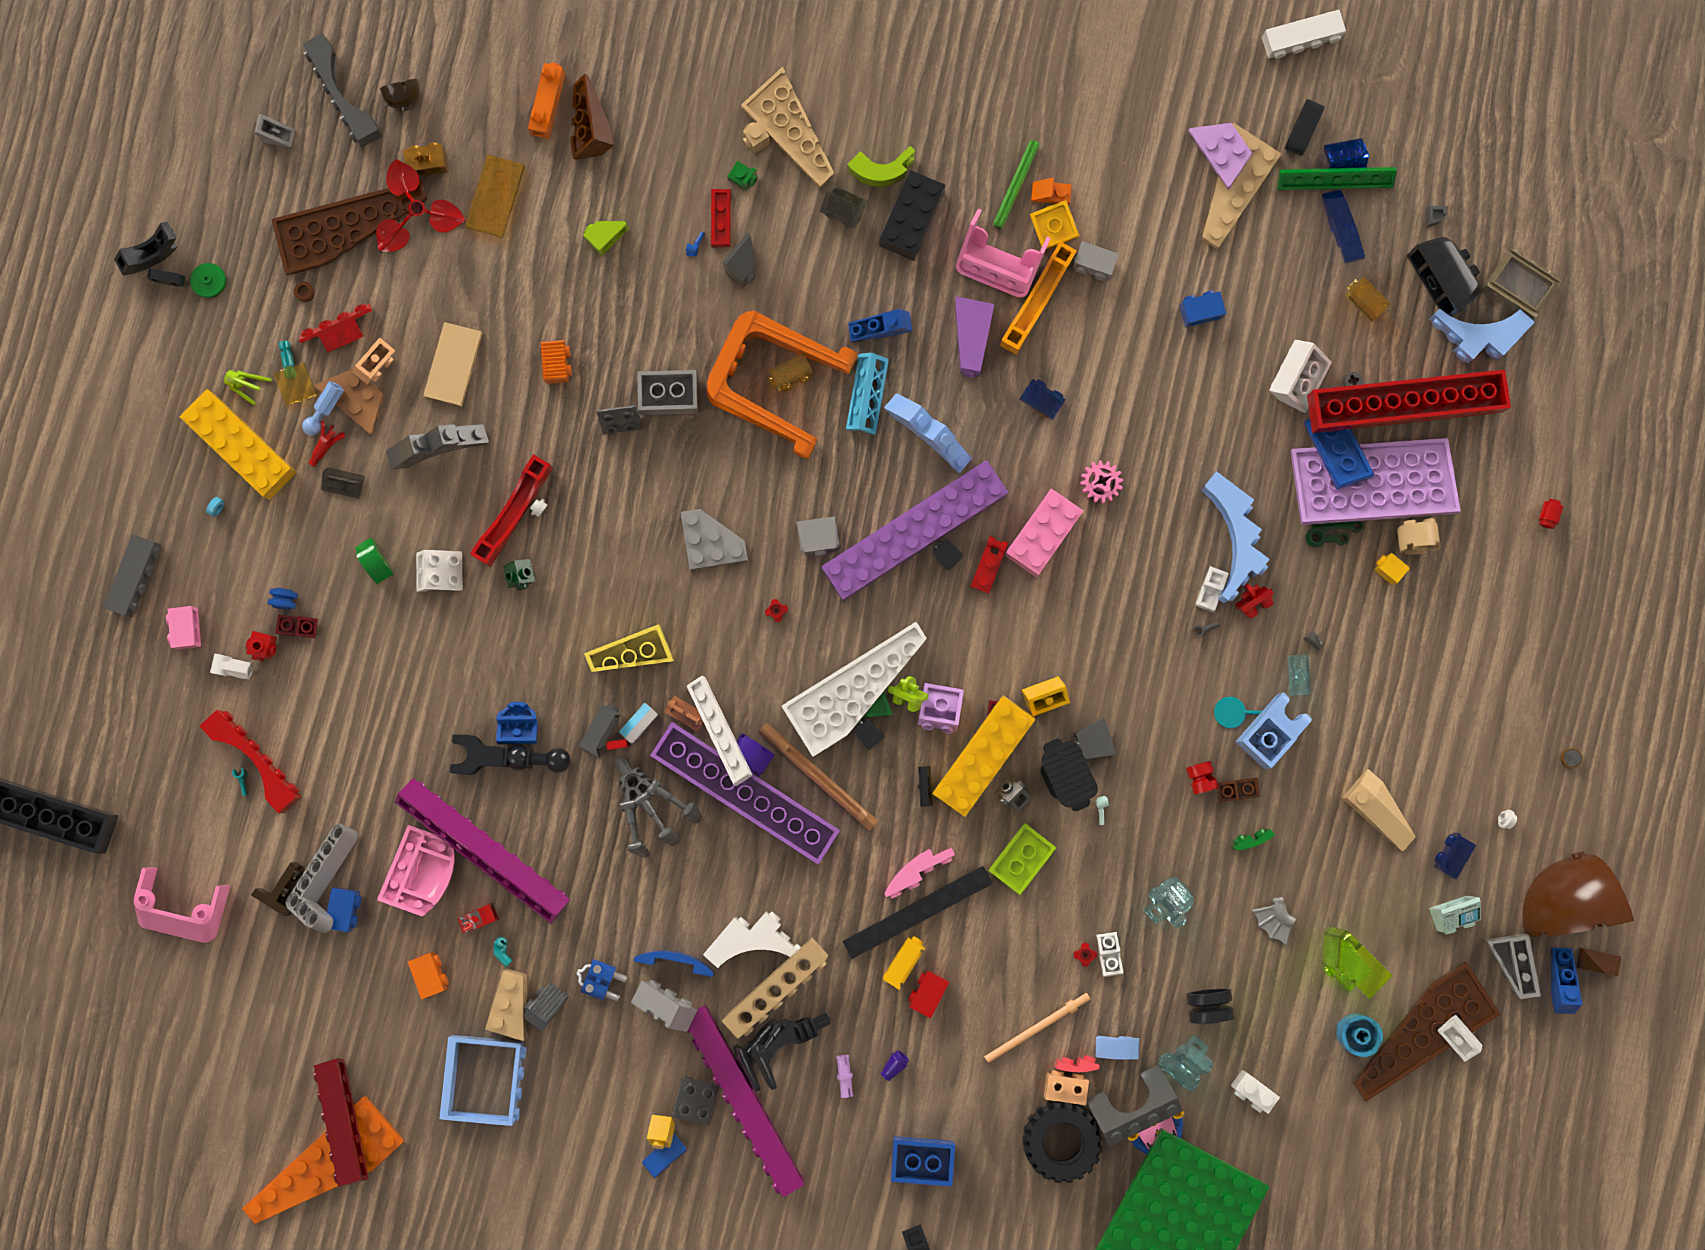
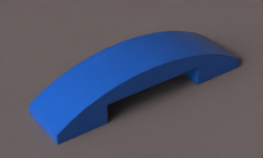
M657 950L634 957L635 962L650 965L656 963V958L694 965L693 973L713 977L715 973L710 966L698 958L677 951Z

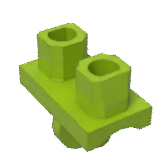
M912 676L907 677L905 680L901 679L895 687H888V692L893 694V703L903 705L908 701L907 708L912 712L920 710L922 702L928 700V694L918 690L919 686L916 685V679Z

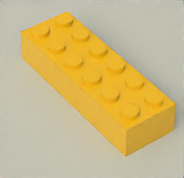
M208 389L180 416L190 428L260 495L268 500H271L297 473L215 393Z
M1002 695L932 794L966 817L1031 727L1035 717Z

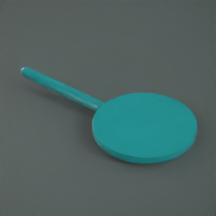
M1225 697L1215 705L1214 716L1221 726L1235 728L1244 721L1246 714H1260L1263 710H1246L1244 704L1239 699Z

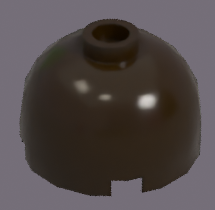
M417 79L396 82L380 88L386 104L392 108H400L401 112L411 110V105L417 103L420 97V87Z

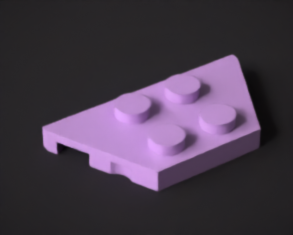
M1232 123L1190 128V136L1227 190L1231 189L1232 183L1252 157L1251 150Z

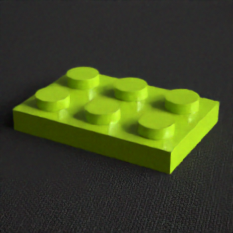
M1024 823L988 871L1021 895L1055 851L1056 847Z

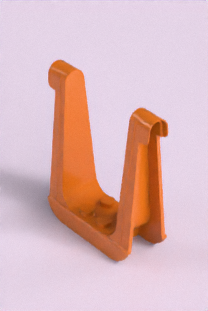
M747 311L735 321L709 374L707 381L708 400L715 407L795 443L793 448L794 454L809 459L817 443V438L733 392L727 385V379L729 376L733 377L738 364L736 360L737 358L741 360L746 350L745 343L753 338L765 340L845 374H850L858 353L848 347H842L839 353H836L756 311Z

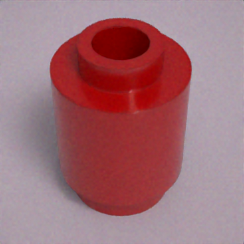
M1556 499L1544 501L1538 519L1540 526L1555 529V526L1559 524L1564 508L1561 505V501Z

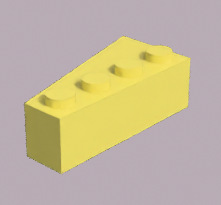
M660 624L584 653L591 672L674 661Z

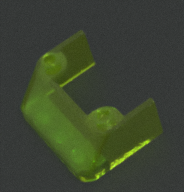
M1330 926L1324 932L1322 957L1324 968L1322 970L1330 978L1334 976L1349 992L1356 986L1368 999H1371L1393 975L1348 931Z

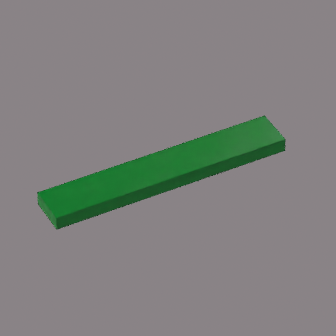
M1396 167L1279 170L1277 189L1394 188L1397 169Z

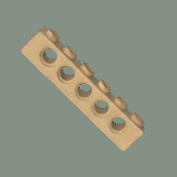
M811 938L726 1014L722 1022L737 1039L742 1035L746 1037L754 1030L753 1025L756 1022L761 1024L769 1016L767 1013L771 1009L775 1011L783 1004L781 1000L785 996L790 998L798 990L796 987L800 983L804 985L812 978L811 973L815 969L820 971L827 964L825 960L828 954ZM801 960H808L810 967H804L801 964ZM786 973H793L796 980H789ZM772 986H778L781 989V993H775L772 990ZM763 999L767 1006H760L757 1000ZM743 1013H750L752 1019H746L743 1016Z

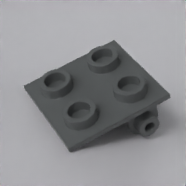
M636 405L596 410L603 434L632 432L642 429L640 413L637 412Z
M688 1076L682 1077L672 1118L709 1125L719 1086L717 1087L714 1083L693 1080Z

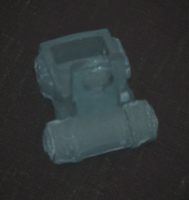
M1169 877L1160 886L1151 889L1148 897L1152 903L1143 910L1155 924L1168 919V922L1174 928L1185 924L1187 917L1184 913L1193 905L1194 897L1177 877ZM1151 909H1158L1160 917L1155 916Z
M1193 1035L1186 1044L1180 1045L1174 1054L1167 1052L1160 1056L1158 1065L1164 1073L1167 1072L1177 1080L1181 1087L1191 1091L1198 1087L1201 1079L1199 1076L1206 1075L1211 1071L1213 1061L1205 1055L1209 1047ZM1192 1044H1198L1201 1048V1051L1194 1047Z

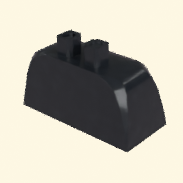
M1447 237L1435 238L1417 244L1406 255L1438 309H1441L1449 316L1453 317L1479 294V283L1476 279V276L1480 273L1478 267L1475 264L1469 267L1466 262L1470 258L1467 249L1459 251L1456 244Z

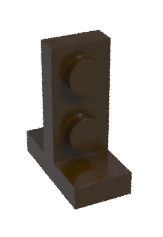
M290 862L271 893L263 888H256L251 896L281 915L290 916L292 912L287 908L286 903L282 899L289 895L291 891L289 887L293 881L296 882L302 873L300 870L303 866L297 862Z

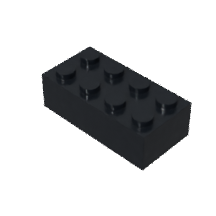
M910 170L881 234L879 246L915 261L943 198L946 185Z

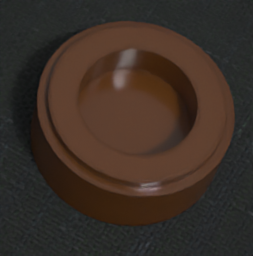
M300 282L294 288V295L301 302H309L314 298L315 290L308 282Z

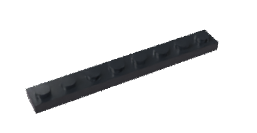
M981 866L842 942L851 959L993 883L984 866Z

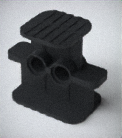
M1054 739L1044 744L1043 750L1045 753L1041 758L1042 766L1040 772L1050 794L1054 798L1059 799L1063 806L1071 807L1073 811H1079L1088 807L1090 799L1098 792V786L1080 747L1075 742L1068 741L1063 743L1060 739Z

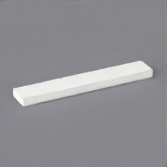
M701 676L687 685V688L733 785L737 786L753 775L706 677Z

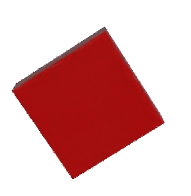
M626 739L606 743L607 750L609 751L629 748V742Z

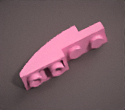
M952 848L946 849L934 856L931 850L928 849L916 856L895 875L884 892L885 896H890L892 899L901 895L902 889L908 887L911 890L920 885L919 881L922 880L919 872L923 871L926 874L934 870V865L940 862L942 865L951 862L952 856L955 855Z

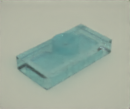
M1309 655L1288 656L1290 696L1310 695Z

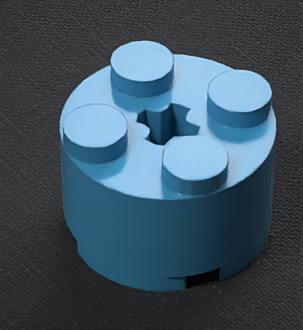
M1359 1013L1349 1014L1337 1024L1336 1036L1340 1046L1353 1055L1359 1057L1371 1056L1377 1052L1380 1044H1382V1029L1375 1020ZM1359 1031L1362 1032L1360 1039L1357 1038Z

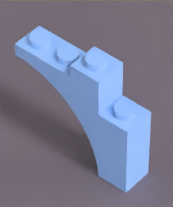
M1441 309L1429 318L1436 329L1442 330L1449 341L1458 345L1453 351L1460 361L1467 364L1483 348L1491 358L1500 359L1534 324V321L1521 309L1511 317L1491 324L1466 323L1449 316Z
M896 393L884 407L894 420L924 440L958 473L971 461L970 455L957 442L955 435L948 427L933 419L922 406Z

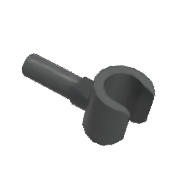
M1215 622L1205 626L1196 625L1193 629L1198 627L1202 629V634L1196 635V637H1201L1204 632L1219 627L1220 623Z

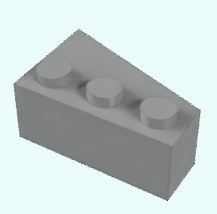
M1523 933L1484 939L1515 996L1519 999L1540 997L1541 994L1529 935Z
M650 980V982L641 981L631 1003L645 1013L652 1014L653 1018L657 1021L662 1020L665 1022L667 1028L687 1032L698 1010L691 1006L692 1002L685 998L680 1000L676 997L677 993L669 989H661V984L654 980Z

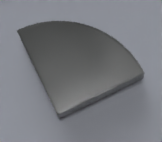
M1428 206L1427 227L1438 224L1447 214L1448 206Z
M1314 632L1307 633L1303 638L1318 651L1324 645L1323 641L1318 640L1319 636Z

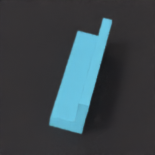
M874 353L859 354L846 430L862 431L876 435L889 359ZM876 360L881 362L880 371H877L875 367ZM873 380H876L878 384L875 391L872 386ZM871 398L874 401L873 409H871L869 406V400ZM868 417L871 421L870 428L865 427L866 419Z

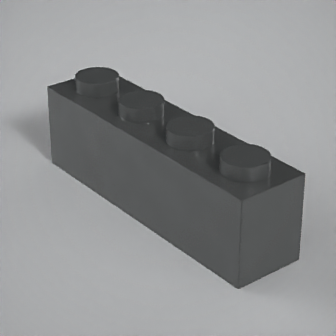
M132 534L103 608L131 618L137 613L140 597L146 591V582L153 574L154 562L160 556L161 544Z

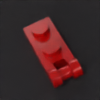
M989 537L970 586L971 588L989 594L1008 542H1000L995 540V537ZM992 547L999 549L997 555L990 552Z

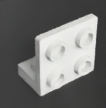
M422 550L416 553L417 592L429 590L461 591L463 589L461 551Z

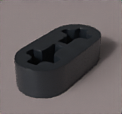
M149 269L147 279L150 281L177 287H184L186 278L181 274L157 269Z

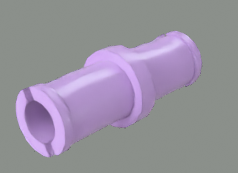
M838 1055L836 1059L838 1065L837 1079L839 1080L841 1091L840 1096L841 1098H848L849 1095L852 1097L854 1096L851 1082L853 1073L850 1072L849 1055Z

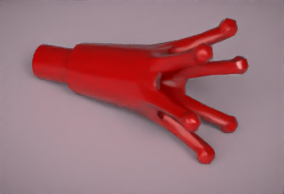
M321 421L320 437L312 452L313 456L308 463L315 467L332 445L345 438L344 432H340L333 437L336 432L332 431L334 425L331 424L329 431L325 435L324 421Z

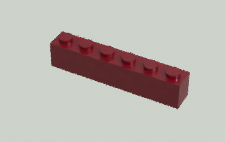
M336 1058L314 1065L315 1071L313 1076L318 1085L319 1091L317 1096L322 1105L323 1111L321 1116L326 1125L327 1131L325 1136L330 1145L331 1151L329 1156L334 1165V1180L338 1187H345L369 1180L345 1060Z

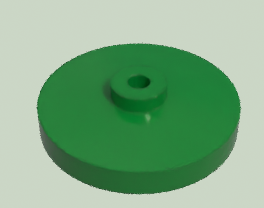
M203 263L197 266L190 278L192 289L204 298H213L221 294L225 289L227 281L224 271L213 263Z

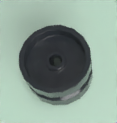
M1207 989L1186 994L1187 1004L1192 1007H1198L1189 1011L1190 1023L1213 1024L1235 1019L1234 1008L1223 1005L1232 1001L1231 989Z

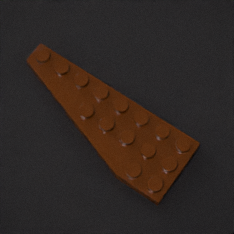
M420 179L418 187L414 191L409 192L414 200L425 202L428 199L423 181ZM386 188L273 218L272 223L285 274L289 276L327 265L374 235L378 225L383 220H397L408 213V205L411 201L405 193L396 196Z
M1467 962L1462 963L1431 983L1353 1084L1364 1101L1367 1102L1450 1048L1451 1046L1438 1032V1029L1454 1015L1463 1022L1471 1033L1501 1015Z

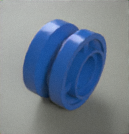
M283 588L270 589L269 594L273 597L268 599V605L283 610L296 608L293 600L298 598V593Z

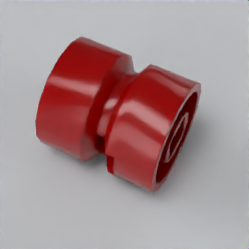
M1211 761L1186 767L1188 777L1193 780L1191 787L1194 795L1219 788L1216 777L1212 776L1214 769Z

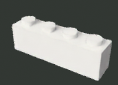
M1335 10L1267 29L1262 36L1268 59L1273 57L1279 59L1287 53L1293 52L1297 54L1304 51L1305 48L1312 47V49L1322 46L1323 43H1336L1341 40L1346 29L1340 10Z

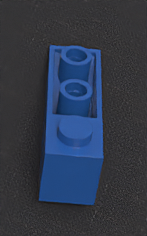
M896 309L848 323L851 342L885 338L912 332L910 312L902 309Z
M1551 948V997L1554 1013L1575 1014L1582 1006L1572 948Z

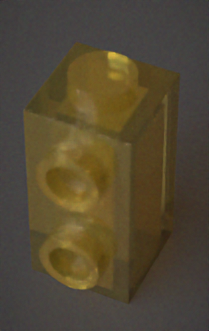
M1362 277L1359 281L1355 279L1348 286L1350 290L1345 294L1371 322L1391 305L1365 277Z
M803 353L770 369L768 381L772 388L776 387L778 392L781 390L785 392L793 388V384L799 381L800 383L808 381L813 372Z

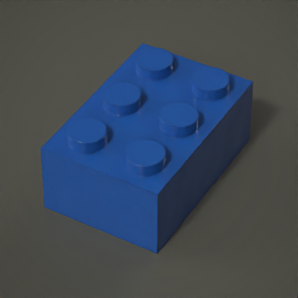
M894 1136L891 1182L952 1187L955 1154L954 1141Z

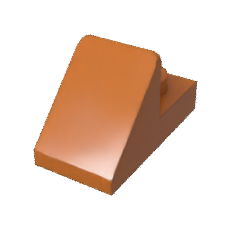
M1054 178L1035 181L1032 183L1031 202L1057 204L1066 200L1069 205L1072 184L1054 183Z

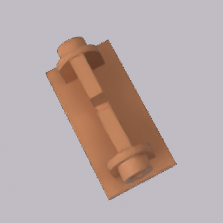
M675 695L667 704L666 714L699 732L704 722L697 708Z

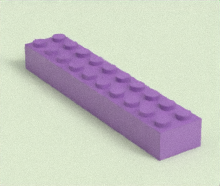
M986 460L821 566L822 571L844 602L1004 499L1009 492Z
M671 722L650 755L818 865L840 832L838 828L754 774L739 785H733L718 751Z

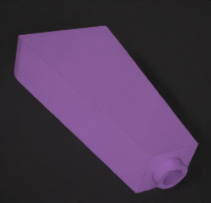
M956 296L955 317L960 372L964 373V376L974 378L975 375H980L994 304Z

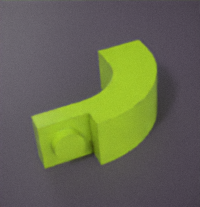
M909 146L896 160L889 164L874 163L860 151L847 164V171L858 181L874 187L890 186L907 176V169L905 167L908 168L914 163L915 150Z

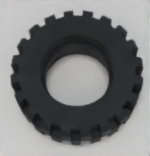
M1050 1101L1042 1108L1039 1106L1036 1112L1029 1116V1121L1023 1129V1149L1029 1163L1038 1174L1040 1173L1043 1178L1047 1180L1052 1179L1056 1183H1061V1181L1072 1183L1073 1179L1078 1178V1180H1081L1086 1172L1090 1173L1093 1170L1092 1166L1094 1163H1098V1155L1102 1152V1137L1097 1123L1083 1107L1073 1103L1059 1101L1052 1103ZM1061 1122L1073 1125L1079 1131L1081 1137L1079 1150L1075 1155L1066 1160L1053 1159L1046 1153L1043 1146V1137L1046 1131L1051 1126Z

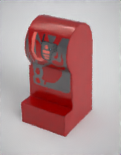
M493 903L457 918L463 933L499 920Z

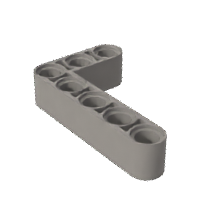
M340 823L332 828L286 901L287 908L303 924L322 933H327L332 928L333 918L317 902L358 838L356 830Z

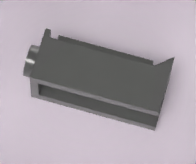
M609 703L607 706L602 704L581 740L579 747L600 757L599 750H602L618 722L617 716H621L618 713L619 709Z

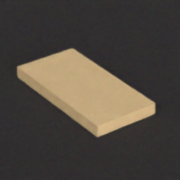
M444 322L423 396L425 398L462 407L482 338V331Z

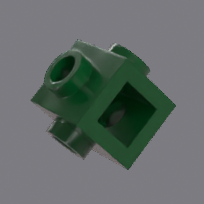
M530 559L514 560L503 565L508 588L524 590L529 588V584L535 582Z

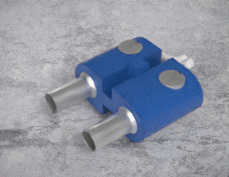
M595 959L592 960L591 964L585 965L583 969H578L576 974L579 976L578 982L582 986L580 992L602 1001L604 997L618 1001L620 995L608 991V986L612 978L625 983L627 976L615 972L616 967ZM589 967L587 976L585 977V980L582 983V975L580 973L584 972L585 969Z

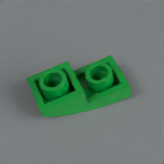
M1263 828L1253 835L1254 839L1250 835L1244 836L1241 834L1233 840L1235 844L1231 848L1233 850L1249 849L1268 841L1275 834L1271 829L1264 830Z

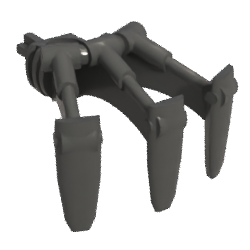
M625 757L619 758L615 764L623 777L618 782L626 798V801L620 802V808L622 812L625 811L627 823L630 825L633 843H629L627 847L628 851L641 858L650 857V852L639 838L636 820L637 806H643L648 815L662 831L658 836L661 841L670 846L677 845L680 842L677 833L673 828H666L649 801L652 796L657 794L684 810L682 812L683 816L695 824L699 823L702 818L696 804L691 802L686 806L672 797L671 793L661 788L662 784L655 779L651 781L638 767L632 769ZM638 780L637 786L631 787L632 783Z

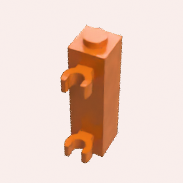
M557 63L543 64L528 125V130L532 136L550 139L565 78L563 67Z

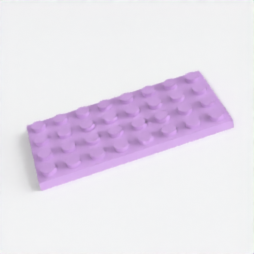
M1448 438L1359 444L1374 473V477L1338 490L1316 447L1292 449L1290 452L1301 525L1459 514L1461 511Z

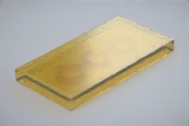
M487 154L465 224L467 229L500 238L504 237L525 169L524 164Z

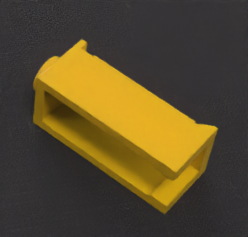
M915 936L912 939L907 937L882 977L883 980L900 990V983L904 984L922 954L921 949L925 950V947L922 946L924 942Z

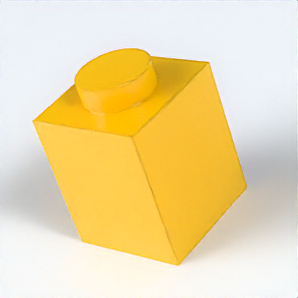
M1390 553L1386 556L1382 555L1376 562L1378 566L1374 571L1391 585H1394L1401 580L1410 568L1394 554Z
M652 1115L647 1140L653 1148L664 1149V1147H671L676 1125L672 1117Z

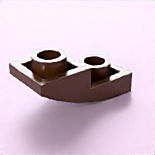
M1257 777L1218 783L1219 788L1217 790L1220 803L1260 797Z

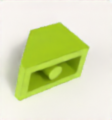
M596 221L585 229L583 236L603 256L629 228L625 221Z

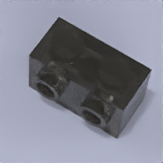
M832 185L826 192L820 212L828 218L842 222L845 226L855 228L861 220L867 200Z

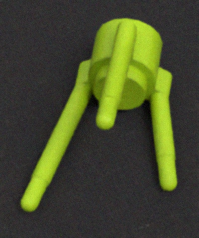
M229 370L224 377V384L230 386L229 390L236 392L252 405H256V402L238 388H242L244 385L259 391L260 387L246 382L244 377L272 382L271 378L248 374L239 370L237 372Z

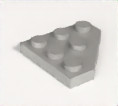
M701 509L681 512L690 570L748 561L746 544L742 538Z

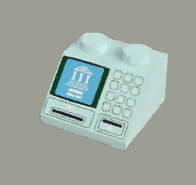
M1464 896L1429 908L1436 930L1445 934L1454 933L1457 931L1456 928L1461 926L1464 928L1476 925V921L1481 920V901L1479 897Z

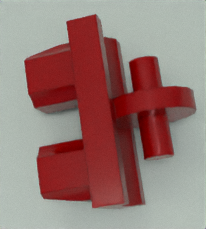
M1246 584L1244 585L1245 592L1240 594L1242 600L1235 604L1236 608L1242 611L1247 618L1252 619L1258 614L1255 606L1259 603L1264 609L1274 605L1271 597L1274 593L1272 589H1268L1266 586L1260 588L1258 584L1253 587Z

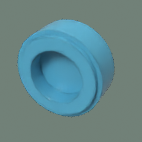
M219 497L213 498L207 506L206 513L212 517L219 515L224 507V500Z

